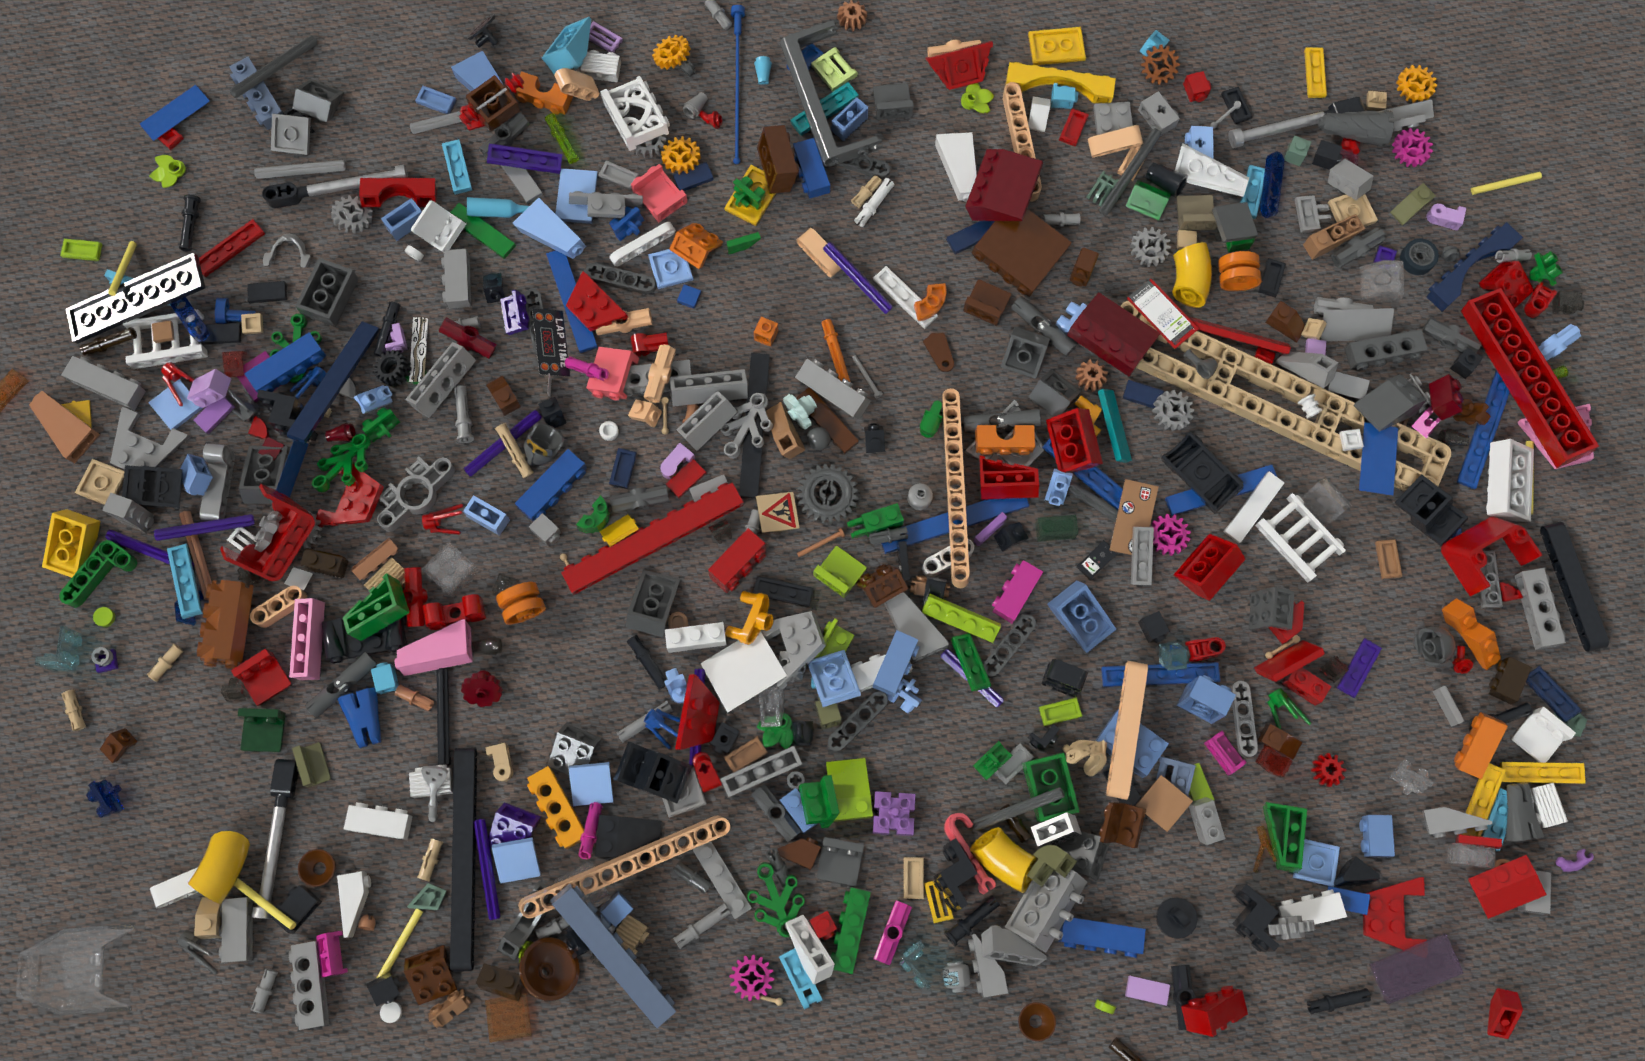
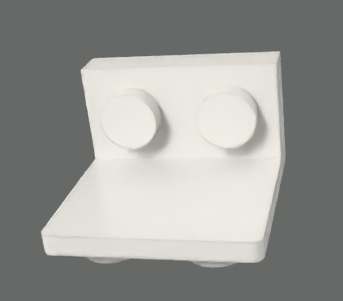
M1545 707L1533 710V713L1528 716L1511 739L1539 763H1546L1563 741L1572 739L1576 732Z

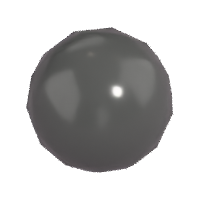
M814 427L808 432L807 440L812 449L823 450L830 443V434L825 428Z

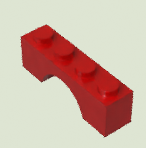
M360 178L359 197L361 206L381 207L383 202L390 197L406 196L412 198L418 207H426L431 200L437 203L435 178Z

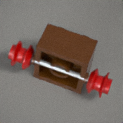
M512 73L510 80L505 78L504 86L494 75L468 93L466 99L469 106H466L465 112L459 111L461 114L459 118L462 123L471 126V121H478L479 117L489 131L492 132L520 112L517 101L509 92L517 94V88L524 89L523 79L519 74L515 75Z

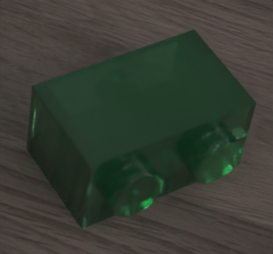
M1076 515L1040 517L1035 522L1037 542L1075 539L1078 535Z

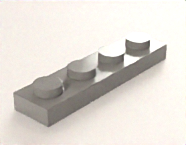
M710 841L694 848L693 852L734 919L752 909L713 843Z

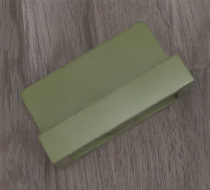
M318 742L307 747L299 745L292 748L303 786L309 788L331 780L321 743Z

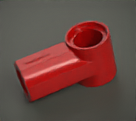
M638 333L631 336L632 352L638 357H641V355L647 356L650 352L658 351L660 345H668L667 333L653 335Z

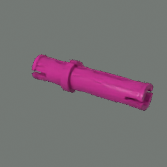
M571 356L565 360L567 368L584 373L589 378H597L602 381L608 378V370L599 367L595 363H587Z
M598 802L590 804L585 829L581 834V846L578 856L582 859L591 858L593 846L597 841L596 831L599 815L602 810V805Z

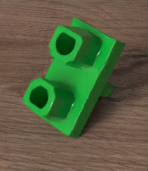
M748 176L741 180L736 178L733 181V184H735L734 191H736L733 196L737 199L735 205L737 207L744 205L747 208L751 204L755 209L759 210L766 192L761 187H758L754 192L751 191L750 188L753 186V181Z
M1552 251L1544 256L1538 252L1534 255L1537 266L1530 271L1529 276L1531 280L1538 282L1547 279L1550 285L1554 286L1557 284L1555 278L1563 273L1562 268L1556 263L1559 261L1558 257Z
M383 407L378 410L377 415L379 417L374 421L370 418L362 422L364 427L362 430L372 442L380 439L385 434L388 438L392 437L389 431L399 424L400 421L391 409L387 410Z
M998 741L973 767L987 781L1013 755Z

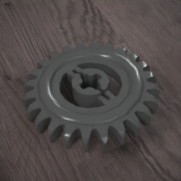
M825 463L821 469L817 465L816 471L810 468V475L804 474L806 480L799 481L803 486L797 487V491L802 492L797 494V498L802 499L798 505H805L802 512L809 511L808 518L815 515L814 522L821 518V523L824 524L825 520L828 519L831 525L835 518L837 523H839L840 516L846 520V512L849 514L853 513L850 507H857L853 501L859 500V497L854 495L859 493V489L854 488L858 483L851 482L854 476H847L848 470L841 472L842 466L835 469V465L832 464L828 468ZM827 481L820 488L819 499L823 503L821 505L814 497V490L819 483ZM829 482H831V484H830V496H829V498H828V500H827V505H826V497H825L826 495H825V494L828 492ZM833 482H835L842 490V497L837 504L829 506L836 500L837 492L833 486Z

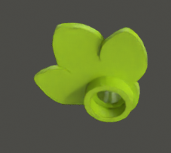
M978 83L967 86L966 93L962 95L961 104L965 109H975L979 113H988L990 108L987 104L992 101L994 94L987 89H981Z
M169 155L156 156L155 161L159 167L149 176L154 181L161 182L163 188L173 186L177 179L184 175L186 166L183 162L174 160Z

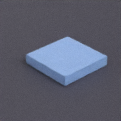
M667 249L648 254L658 289L693 280L689 262L671 250Z
M180 379L172 385L180 397L183 406H179L169 387L148 402L170 430L172 428L177 429L203 409L187 399L189 390Z
M609 762L569 766L573 806L590 805L594 802L600 804L612 803L614 801Z
M533 837L492 845L500 884L539 877L541 875Z
M1305 839L1302 869L1298 873L1293 872V878L1334 887L1340 847Z

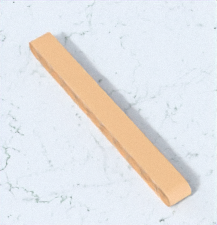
M950 388L943 393L942 406L951 579L955 587L964 588L969 583L970 572L960 396L957 390ZM952 398V399H954L955 401L949 402V401H947V399ZM953 415V416H955L956 418H954V419H949L948 416ZM954 432V433H956L957 435H956V436H950L949 433ZM950 450H957L958 452L955 453V454H952V453H950L949 451H950ZM957 467L959 470L952 471L950 468ZM957 484L960 488L954 489L951 486ZM959 502L961 505L955 507L952 503ZM960 520L962 521V523L956 525L953 523V521ZM961 538L963 542L956 543L954 539ZM962 556L964 557V560L957 561L955 560V557ZM963 574L965 578L959 580L956 578V575Z
M718 815L708 818L525 896L519 902V910L524 917L534 918L555 909L552 903H544L543 899L547 894L555 896L571 883L573 887L578 886L587 895L726 835L730 830V823L726 818ZM722 820L723 827L717 831L715 825L718 821ZM704 828L705 835L698 839V830ZM685 836L686 844L680 847L678 840ZM666 844L668 851L665 854H660V847ZM647 852L649 853V859L643 863L640 861V857L643 853ZM630 861L629 869L623 871L621 869L622 863ZM605 869H611V876L607 879H603V871ZM591 877L592 884L589 887H584L582 884L583 880ZM526 903H534L532 911H524Z

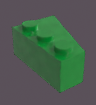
M387 573L382 577L384 580L376 588L373 586L369 590L370 594L363 601L359 600L343 617L348 635L362 641L410 613L400 581Z
M1266 802L1263 806V811L1277 870L1298 873L1302 869L1307 809Z

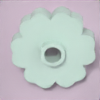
M788 394L785 396L783 401L790 417L802 429L810 427L811 421L808 416L817 408L812 397L808 395L797 400L793 395Z

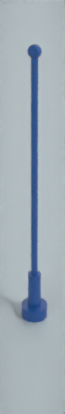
M733 5L731 7V16L734 18V34L736 35L735 158L733 162L734 164H739V43L741 18L745 16V7Z

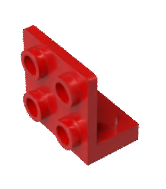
M1519 261L1501 262L1479 282L1482 289L1496 290L1502 288L1514 309L1534 291Z
M266 648L231 670L234 677L242 681L257 706H260L292 685L273 652Z

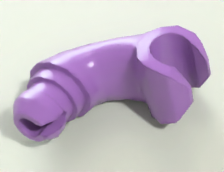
M1581 849L1576 854L1577 860L1575 862L1558 857L1555 863L1558 867H1561L1563 872L1578 871L1592 861L1594 855L1590 853L1586 858L1584 854L1586 850Z

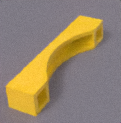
M1009 62L1006 84L1015 82L1020 86L1021 92H1024L1036 86L1057 83V85L1075 87L1076 91L1096 104L1112 102L1116 78L1097 76L1091 73H1078L1072 70H1058L1053 67L1045 68L1038 65H1025L1020 62Z

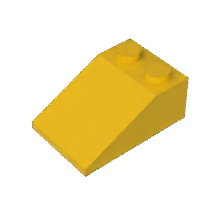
M68 509L53 512L42 567L72 578L88 559L97 541L101 521Z

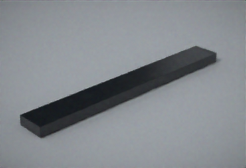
M751 353L747 403L750 402L751 396L755 393H762L767 397L770 354ZM757 413L755 422L759 434L763 438L764 430L760 426L761 419L759 413ZM750 429L743 442L739 495L741 498L756 499L759 493L762 447L756 448L752 444Z

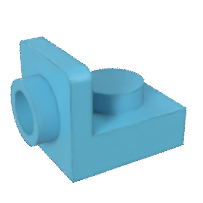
M1155 30L1140 49V52L1147 57V50L1152 52V47L1155 46L1158 49L1159 45H1163L1164 49L1170 40ZM1160 52L1155 53L1151 57L1157 58Z

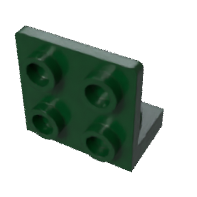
M238 708V716L244 719L240 749L242 751L281 752L286 713L279 709Z

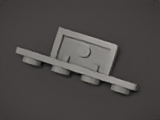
M1432 100L1385 109L1392 111L1394 114V118H1389V122H1394L1393 132L1400 131L1403 126L1407 125L1408 128L1417 127L1420 122H1425L1426 119L1434 117Z
M581 191L569 193V204L587 205V217L623 218L625 217V206L642 207L643 196L634 193L629 195H620L619 193L602 194L600 192L583 193Z

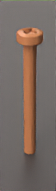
M840 528L838 529L839 532L798 552V557L840 536L842 538L845 537L843 530Z

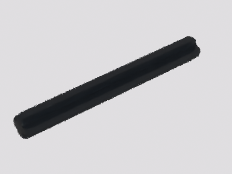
M439 668L436 670L438 765H449L448 669Z

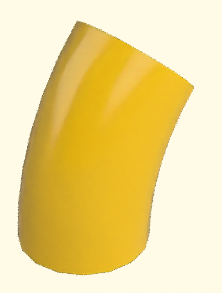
M1201 242L1189 245L1173 255L1176 266V280L1172 290L1173 296L1180 303L1193 308L1204 306L1209 295L1212 280V264L1207 243Z
M999 827L993 828L980 836L970 847V852L1003 883L1021 893H1025L1032 881L1027 874L1038 858L1015 844Z
M233 831L215 833L211 837L206 853L194 875L189 880L188 885L208 899L221 905L242 870L250 846L249 840L244 835Z

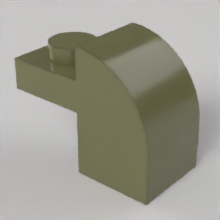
M1047 845L1041 847L1033 854L1038 860L1031 867L1027 876L1042 887L1053 871L1066 878L1077 861L1061 848L1055 845Z

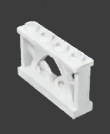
M640 76L636 80L609 91L607 89L600 91L603 103L629 151L636 149V146L663 134H669V121L666 116H662L661 106L659 104L656 105L657 102L653 92L649 93L650 89L647 82H643ZM636 91H640L641 94H640V95H635V94H636L635 92H636ZM624 105H626L624 110H619V108H624ZM630 105L645 109L640 120L633 117H622L627 115ZM656 121L658 125L654 126L652 122Z

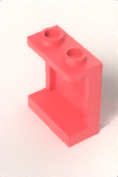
M661 164L652 166L647 173L636 177L631 183L633 193L643 196L642 204L658 223L687 203L686 194L683 190L679 191L664 173Z
M599 347L594 363L601 368L607 369L609 375L604 381L597 378H589L586 388L596 398L608 397L615 401L626 399L627 395L623 390L631 364L638 365L639 357L630 350Z

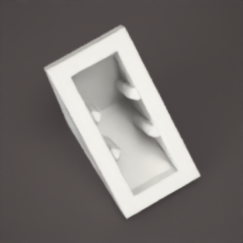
M1033 96L1028 121L1029 130L1045 132L1050 110V99Z

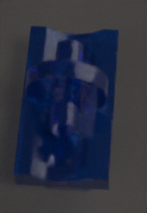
M107 780L93 781L88 785L90 790L86 796L91 802H99L100 806L96 809V812L100 818L107 817L113 813H119L124 809L119 801L118 793L122 790L120 785L112 786L111 782H107Z

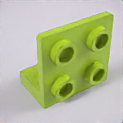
M835 546L822 565H817L814 569L813 576L845 598L866 571V566L838 546Z
M834 618L833 622L829 621L824 629L823 639L826 646L815 658L842 650L846 652L855 635L839 627L838 620Z

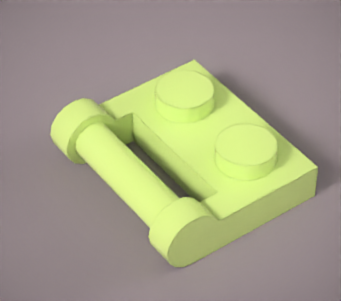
M836 47L811 63V67L832 91H835L849 80H853L858 75V72L852 69L842 58ZM831 59H835L846 74H843Z

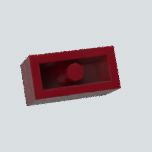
M1450 374L1429 383L1432 411L1441 420L1463 411L1462 403L1464 400L1460 393L1462 386L1459 380L1454 379Z

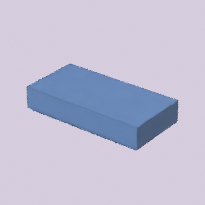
M422 86L415 101L417 104L450 114L456 98Z

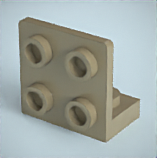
M1212 195L1177 196L1179 230L1216 229L1217 223L1212 212L1214 208Z

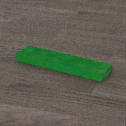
M458 203L450 212L466 223L463 230L503 259L516 247L513 241L480 217L467 216V208L462 204Z

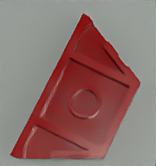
M988 41L925 58L945 87L951 90L983 81L993 42Z
M584 271L581 273L566 307L589 331L611 325L612 321L621 318L623 320L629 318Z
M690 674L688 677L675 746L676 750H683L711 742L714 738L720 702L695 674Z

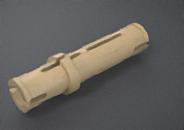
M503 423L497 426L495 430L511 455L512 463L516 464L522 477L526 478L534 472L527 463L526 455L520 450L507 424Z

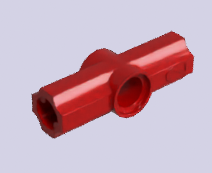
M421 567L404 568L405 589L403 593L410 611L407 614V627L424 626L423 604L426 603L428 595L427 591L422 588Z

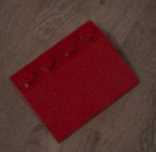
M987 149L965 205L972 221H1023L1041 172L1043 161L1005 149Z
M1098 292L1070 327L1067 336L1130 377L1161 333Z

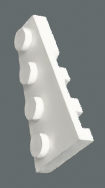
M1182 143L1175 171L1188 175L1186 183L1244 197L1249 177Z

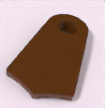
M931 333L923 340V343L938 369L942 372H949L954 367V361L945 334ZM946 362L949 364V366L944 367L942 364Z

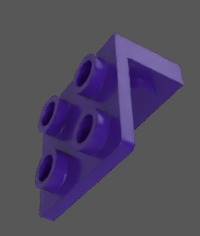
M504 802L495 813L488 838L489 847L492 849L493 844L531 838L532 832L538 826L541 816Z

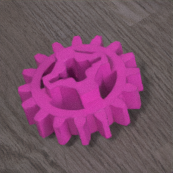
M1409 128L1407 131L1402 130L1395 137V141L1392 143V146H1394L1392 152L1397 153L1394 158H1400V164L1406 162V167L1412 164L1415 168L1418 164L1420 166L1423 165L1430 158V154L1433 152L1430 148L1433 143H1428L1430 137L1425 138V132L1420 134L1419 129L1413 132Z
M1166 514L1164 519L1162 516H1159L1157 521L1154 520L1151 523L1154 527L1153 546H1157L1156 552L1161 549L1162 555L1169 552V555L1172 556L1174 552L1179 554L1181 549L1187 547L1186 543L1190 541V538L1186 536L1191 531L1186 530L1188 524H1182L1183 518L1176 520L1175 514L1172 518L1169 517V514ZM1163 524V530L1157 531L1158 527ZM1181 538L1180 543L1175 546L1176 539Z
M752 955L751 960L744 956V962L737 960L739 966H732L735 974L729 976L734 979V982L730 985L737 987L734 993L741 992L742 999L745 995H748L749 1001L752 1000L753 996L759 1000L760 993L766 996L765 989L772 988L768 983L769 981H774V978L769 977L773 969H767L769 962L763 964V957H760L757 961L755 960V955ZM749 964V969L745 973H739L743 966ZM757 965L763 968L765 975H760L756 970ZM752 971L755 976L762 979L754 980L753 984H750V981L742 978V976L750 975ZM739 981H744L747 985V991L740 986ZM759 982H765L763 987L755 992V986Z

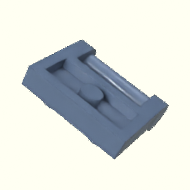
M1160 756L1158 760L1160 765L1156 779L1160 775L1165 778L1167 766H1174L1170 782L1188 796L1196 765Z

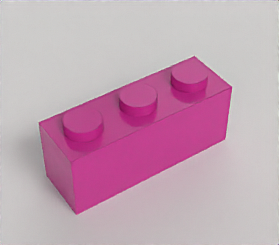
M1024 560L1020 565L1016 563L1011 572L1014 575L1011 581L1006 580L1002 587L1003 595L1001 597L997 596L992 604L995 607L993 613L1013 624L1043 571Z

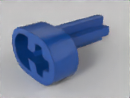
M228 298L216 299V323L227 324L228 321H242V314L256 313V311L229 310L230 303Z

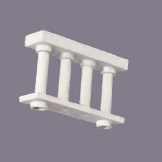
M187 309L185 312L142 319L136 318L123 323L124 327L127 329L132 327L137 333V338L133 339L134 353L131 356H125L126 364L132 369L164 365L168 362L176 363L208 357L207 349L198 343L197 321L204 320V315L198 309ZM171 320L173 322L175 339L171 341L172 347L167 350H161V343L153 341L152 333L153 350L149 353H142L140 330L151 328L152 332V323ZM189 322L191 344L186 347H180L178 324Z
M1292 493L1287 498L1290 503L1271 520L1261 519L1255 526L1308 583L1317 576L1314 573L1315 568L1334 552L1341 555L1346 550L1343 548V542L1338 538H1334L1303 505L1304 501L1302 498ZM1296 509L1303 518L1287 532L1279 535L1274 530L1275 526ZM1309 523L1317 532L1297 549H1292L1287 544L1289 543L1288 540ZM1320 538H1323L1330 546L1312 562L1305 563L1301 559L1302 554Z

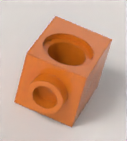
M761 317L754 330V340L771 347L778 333V323Z

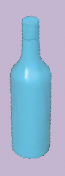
M467 197V216L510 218L515 214L523 213L529 207L518 205L510 199Z

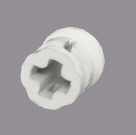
M1311 394L1298 402V405L1303 406V412L1307 413V419L1323 411L1322 408L1318 407V401L1314 400L1315 394Z

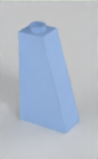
M540 198L513 222L521 233L572 259L580 255L586 247L582 240Z

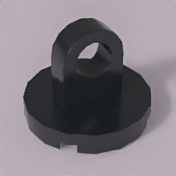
M1178 897L1169 898L1162 902L1157 909V925L1166 936L1175 939L1185 938L1195 930L1198 920L1197 913L1193 905L1186 899Z

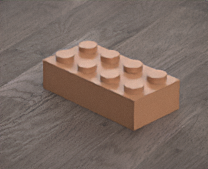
M390 538L386 539L351 568L352 572L359 580H364L369 576V572H374L379 568V564H384L390 555L394 556L398 552V547Z

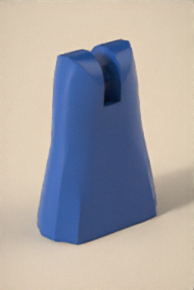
M367 688L357 691L356 694L350 693L340 696L337 699L348 721L358 747L368 746L366 732H368L372 744L380 743L381 730L376 689Z

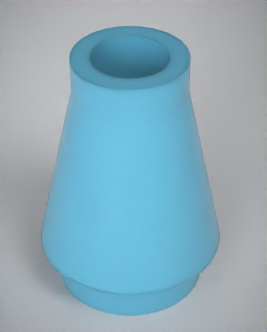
M767 56L757 57L754 65L758 84H769L772 62Z

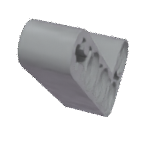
M206 443L203 449V458L209 463L208 468L213 479H211L210 485L206 489L207 492H204L205 495L202 497L200 519L201 521L224 519L228 500L226 497L229 495L231 483L229 479L232 478L234 466L232 461H235V454L227 445Z

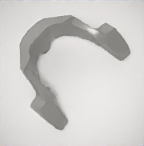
M290 233L282 235L274 244L272 251L265 253L263 257V266H268L272 259H275L277 246L281 245L283 241H293L300 251L301 267H308L311 261V256L305 253V244L298 236Z

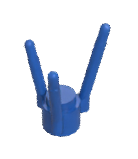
M315 366L312 371L310 370L306 376L290 389V392H293L308 380L295 396L298 399L311 384L318 386L327 373L322 368Z
M658 708L656 711L651 709L644 719L645 727L650 729L667 749H670L671 746L655 728L659 729L662 727L677 737L678 733L664 724L665 719L662 717L679 723L681 718L665 713Z

